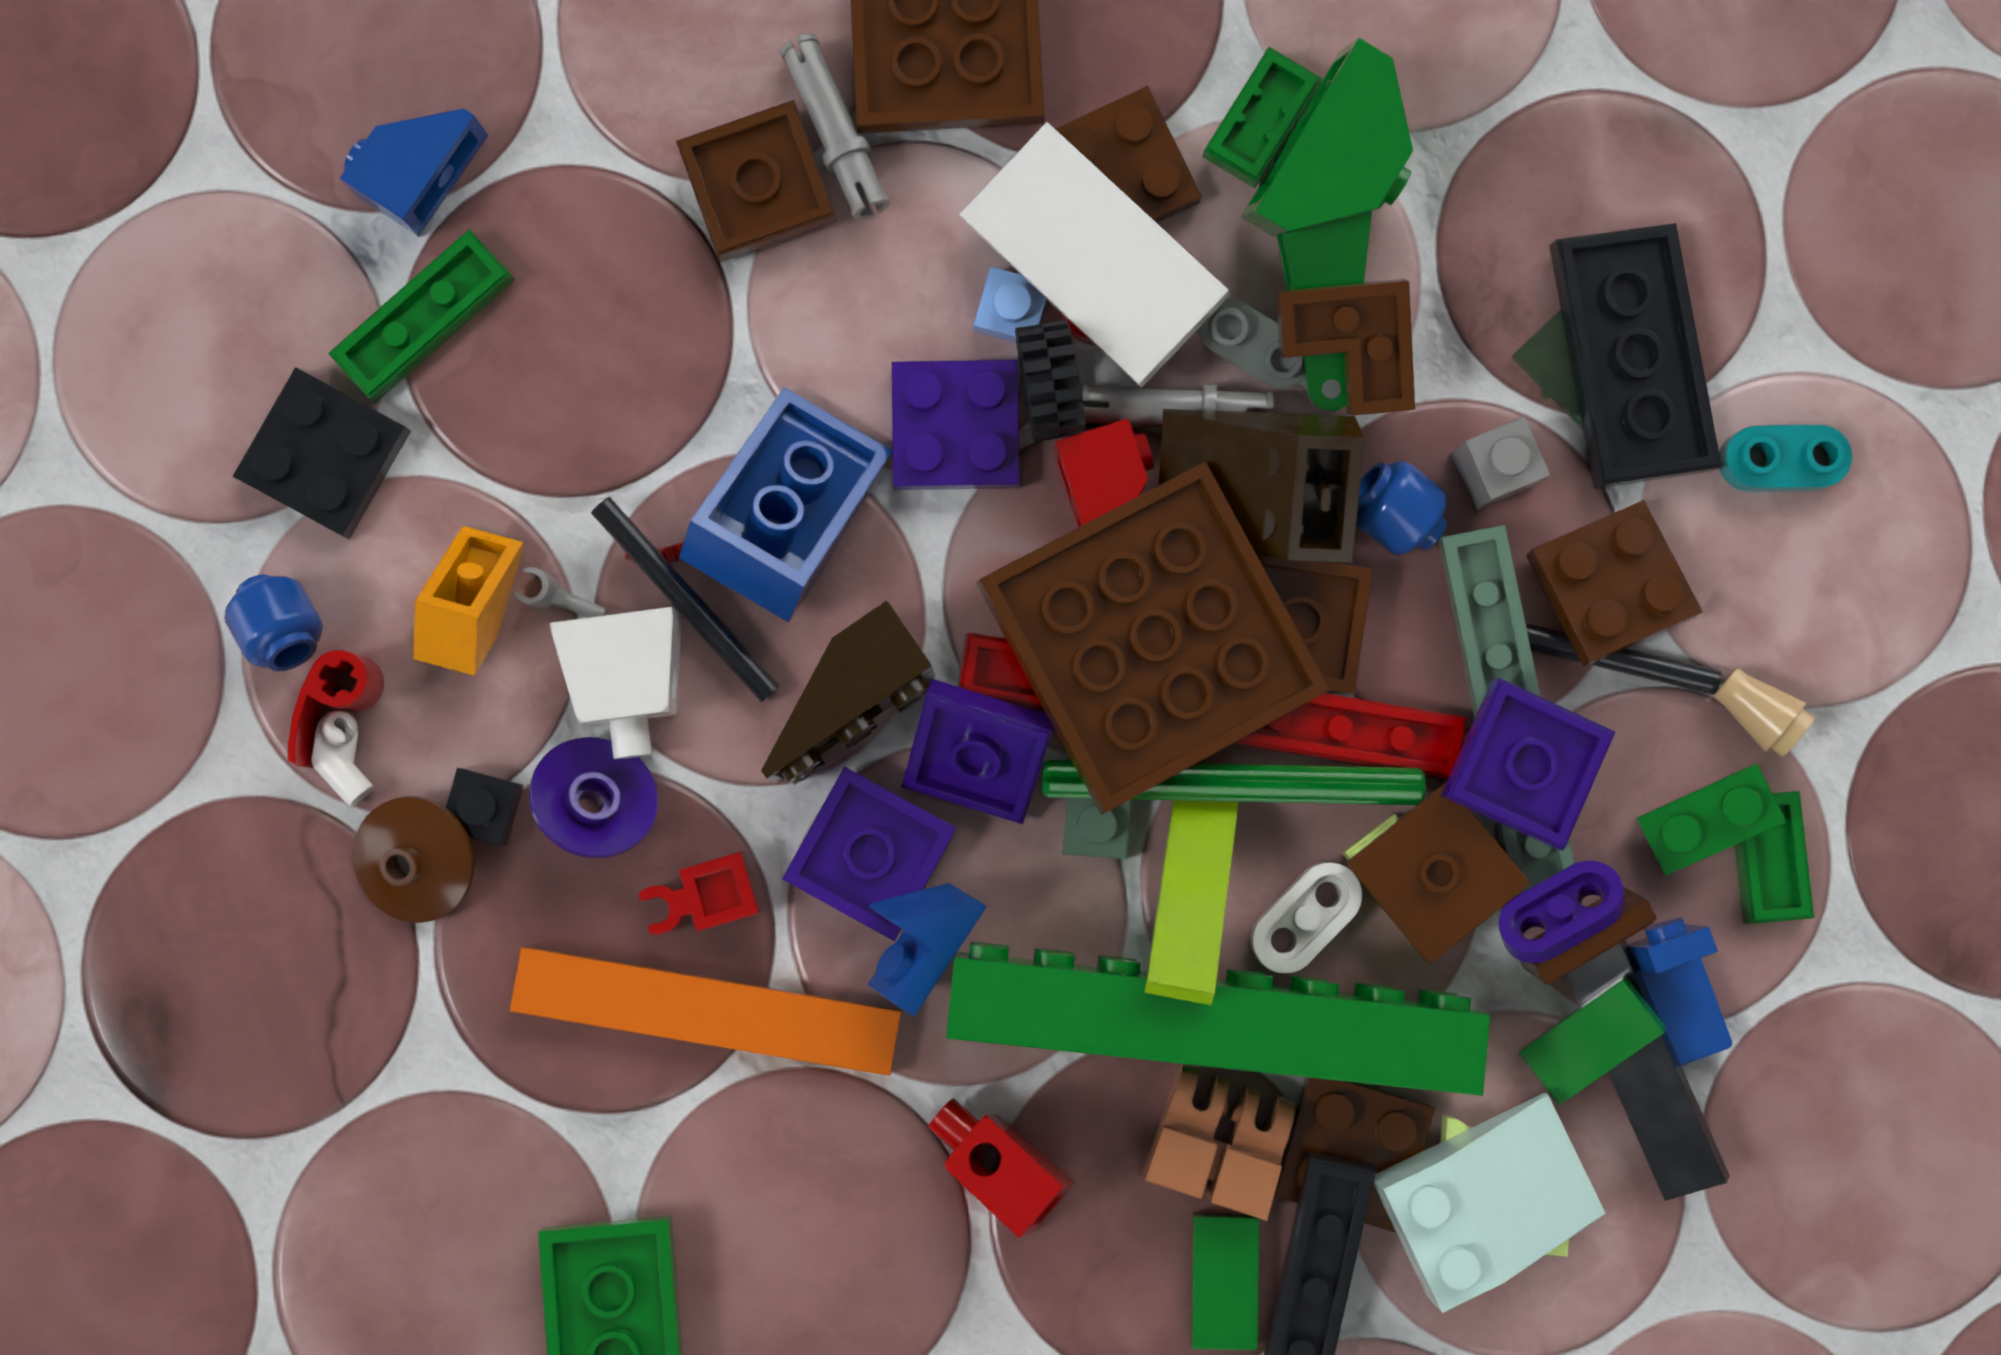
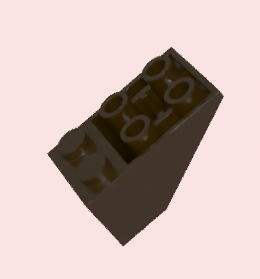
M1163 409L1158 486L1206 461L1256 554L1284 560L1353 563L1365 437L1355 416Z
M887 600L832 637L761 770L766 779L778 783L786 779L788 783L792 782L794 785H797L826 764L820 755L839 742L842 746L849 749L875 732L879 727L873 719L885 710L895 705L898 711L902 713L925 698L927 689L930 687L927 682L935 677L933 667Z

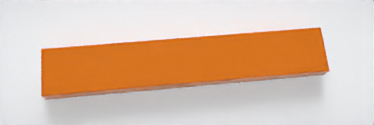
M526 946L521 947L509 1010L528 1015L890 1076L902 1012V1010Z

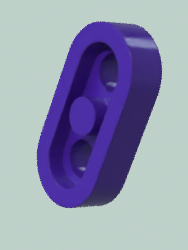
M1581 861L1514 897L1503 907L1498 922L1499 931L1506 950L1520 961L1542 963L1553 959L1614 924L1623 913L1625 895L1622 881L1617 872L1607 864L1598 861ZM1589 895H1596L1603 899L1598 906L1592 908L1584 907L1580 904L1582 899ZM1532 927H1541L1546 930L1545 934L1536 940H1530L1523 936Z

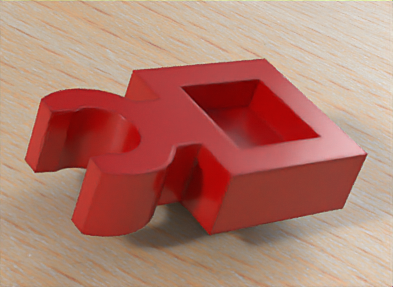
M743 851L680 869L682 889L675 890L670 886L655 885L645 888L638 894L640 901L659 897L664 899L669 906V914L664 921L647 926L649 934L655 935L673 931L680 925L684 916L690 914L695 930L698 932L761 913Z

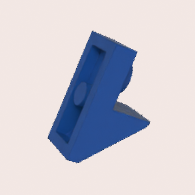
M950 883L877 901L869 906L904 931L896 943L891 945L882 954L877 964L876 973L868 985L913 1017L987 907Z

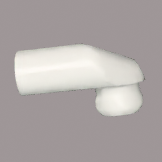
M333 710L328 712L317 724L311 757L312 765L348 807H353L373 791L374 785L354 764L358 740V726L355 717L348 711Z

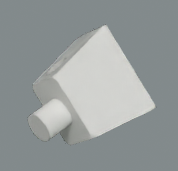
M673 607L550 623L551 634L578 722L586 726L610 725L614 760L652 755L648 719L677 714L682 631L681 613Z

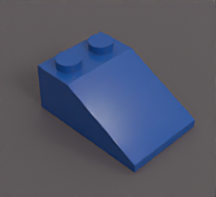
M784 387L690 520L679 559L789 623L818 579L893 450Z

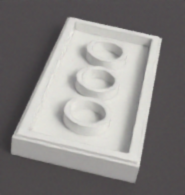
M1048 122L1041 127L959 214L978 235L1140 388L1155 375L1230 296L1229 290Z

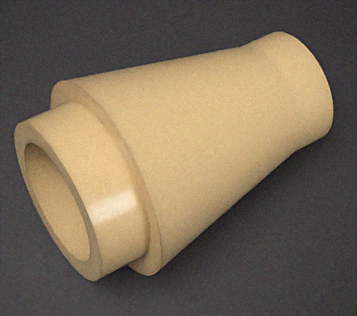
M1738 667L1713 696V698L1726 707L1764 752L1770 748L1781 757H1784L1792 749L1816 718L1804 709L1807 702L1747 675Z

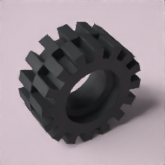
M1067 320L1015 328L1021 381L1033 441L1039 442L1069 437L1085 432V416L1081 399L1082 391L1078 378L1079 372Z

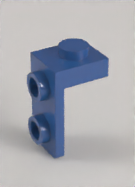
M1683 918L1667 920L1646 928L1647 938L1630 943L1628 947L1659 1017L1667 1027L1666 1033L1681 1066L1729 1049L1732 1046V1040L1701 959L1718 952L1710 928L1708 926L1685 924Z

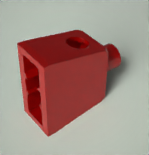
M952 1098L928 1125V1128L953 1150L943 1163L946 1170L1018 1238L1034 1232L1075 1184L1069 1176L997 1114H985L978 1120L955 1098ZM989 1144L996 1148L1001 1156L1000 1166L995 1173H992L982 1162L983 1151Z

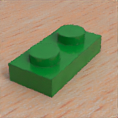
M1757 763L1636 817L1665 876L1787 822Z

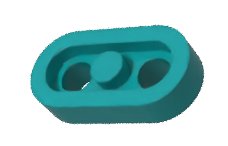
M1827 425L1750 426L1730 436L1723 443L1719 452L1722 465L1719 469L1723 478L1732 487L1745 492L1819 491L1841 481L1849 472L1852 464V450L1848 440L1840 431ZM1815 446H1820L1827 451L1829 461L1826 466H1822L1814 460L1813 449ZM1751 447H1758L1765 453L1766 463L1764 467L1756 466L1751 461L1749 455Z

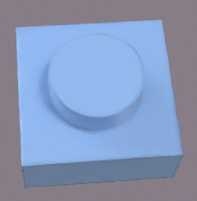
M990 266L973 325L974 332L1016 343L1015 328L1040 324L1047 299L1021 274Z

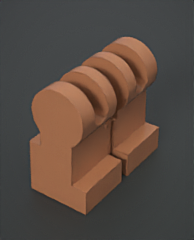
M1181 1064L1171 1085L1163 1115L1151 1149L1147 1152L1140 1175L1145 1181L1202 1199L1207 1183L1204 1196L1211 1203L1267 1221L1282 1168L1280 1165L1294 1120L1295 1101L1276 1096L1265 1124L1262 1127L1256 1128L1254 1121L1260 1101V1089L1247 1085L1241 1094L1239 1102L1231 1110L1230 1120L1233 1122L1228 1142L1214 1139V1134L1220 1118H1224L1228 1110L1229 1079L1216 1075L1211 1083L1204 1104L1201 1107L1195 1108L1192 1104V1099L1198 1080L1199 1069Z

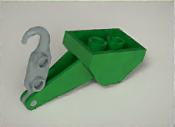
M1360 37L1338 53L1241 215V218L1271 236L1276 235L1286 290L1364 283L1372 210L1381 208L1384 203L1392 205L1404 189L1412 171L1404 167L1413 152L1393 58ZM1227 298L1196 331L1209 350L1269 386L1287 388L1295 384L1301 385L1305 389L1309 402L1316 408L1325 411H1337L1347 405L1344 352L1283 358L1280 356L1278 323L1238 299Z

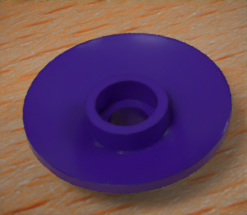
M583 737L568 740L555 746L540 760L530 781L529 803L538 827L555 845L569 853L586 858H608L629 851L644 839L651 829L657 814L658 793L653 776L639 757L614 760L611 740ZM582 799L594 801L599 807V812H587L579 805V801Z

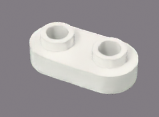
M1318 863L1306 869L1253 925L1250 945L1259 963L1278 973H1293L1307 966L1357 914L1362 902V888L1356 875L1347 867L1337 863ZM1324 882L1331 883L1337 890L1336 901L1328 907L1321 906L1315 896L1316 889ZM1279 928H1287L1293 936L1292 946L1285 952H1277L1271 945V936Z

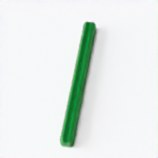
M1048 760L1044 763L1042 768V791L1044 796L1048 798L1092 799L1072 760ZM1196 763L1132 799L1416 806L1425 798L1426 779L1423 770L1419 768Z

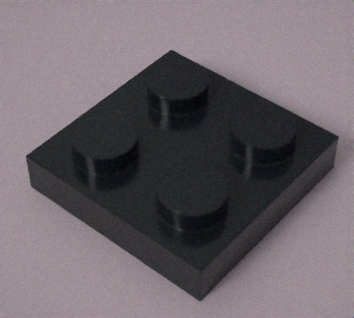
M295 367L233 477L350 540L411 430Z

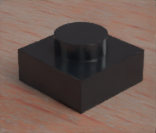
M457 768L446 808L459 819L470 838L507 846L524 785L475 771Z

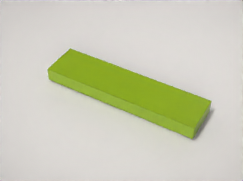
M1172 801L1144 993L1206 1005L1212 1004L1216 988L1239 802Z

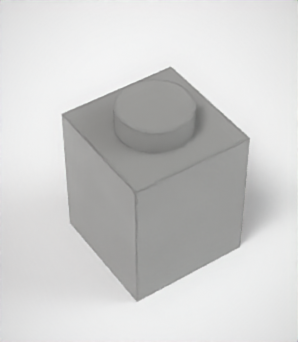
M1525 416L1466 440L1450 454L1474 511L1528 490L1550 476Z

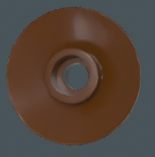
M403 796L377 806L362 821L355 836L353 846L354 870L363 892L377 908L401 921L423 923L441 918L454 910L463 901L473 881L475 857L467 831L451 811L427 798ZM398 855L407 859L410 866L408 875L400 868Z

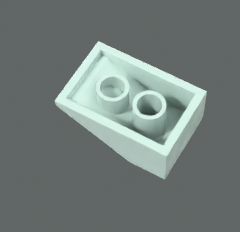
M1542 1093L1375 1174L1373 1183L1426 1296L1442 1313L1505 1283L1606 1214L1547 1093Z

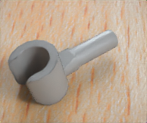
M535 567L523 569L524 572L542 580V589L533 598H528L514 592L516 599L523 604L538 610L549 609L552 606L560 609L565 608L587 618L606 615L607 608L561 589L556 578Z

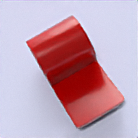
M332 650L321 655L313 663L300 689L292 715L288 739L287 757L289 762L298 767L314 768L311 760L314 736L324 705L348 711H364L372 707L380 699L384 689V675L380 667L373 660L345 650ZM343 670L351 672L349 676L357 679L355 688L351 692L343 690L345 686L338 683L339 675Z

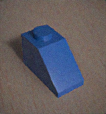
M464 108L375 126L367 139L359 140L349 151L344 163L345 171L340 179L358 198L419 237L482 146L488 134L477 118Z

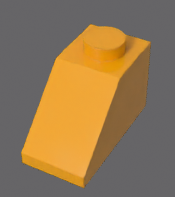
M462 526L415 600L413 659L473 676L476 675L498 637L523 552L522 541Z

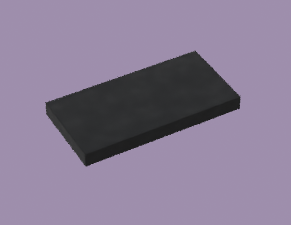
M1676 223L1556 239L1549 247L1594 489L1705 473L1721 468V459Z

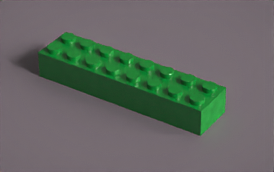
M974 941L970 942L969 953L957 952L954 957L946 1039L1483 1096L1490 1015L1471 1009V998L1458 996L1457 993L1419 989L1418 1001L1404 1000L1405 991L1393 989L1394 987L1355 982L1354 994L1338 993L1339 983L1329 982L1327 979L1290 976V986L1282 987L1273 986V976L1265 975L1263 972L1226 969V979L1216 980L1212 1004L1206 1005L1144 993L1147 972L1140 971L1141 962H1137V959L1098 955V964L1095 967L1074 964L1075 955H1073V952L1034 948L1033 960L1008 957V945Z

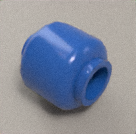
M1404 460L1395 461L1388 465L1383 462L1377 463L1361 478L1356 526L1392 554H1406L1417 547L1426 550L1437 542L1447 526V520L1443 518L1447 506L1446 493L1415 466Z
M261 574L248 578L238 586L236 594L229 601L225 609V623L242 654L250 664L258 667L270 668L274 671H286L296 668L312 657L316 651V644L322 635L323 623L303 587L297 580L287 576Z

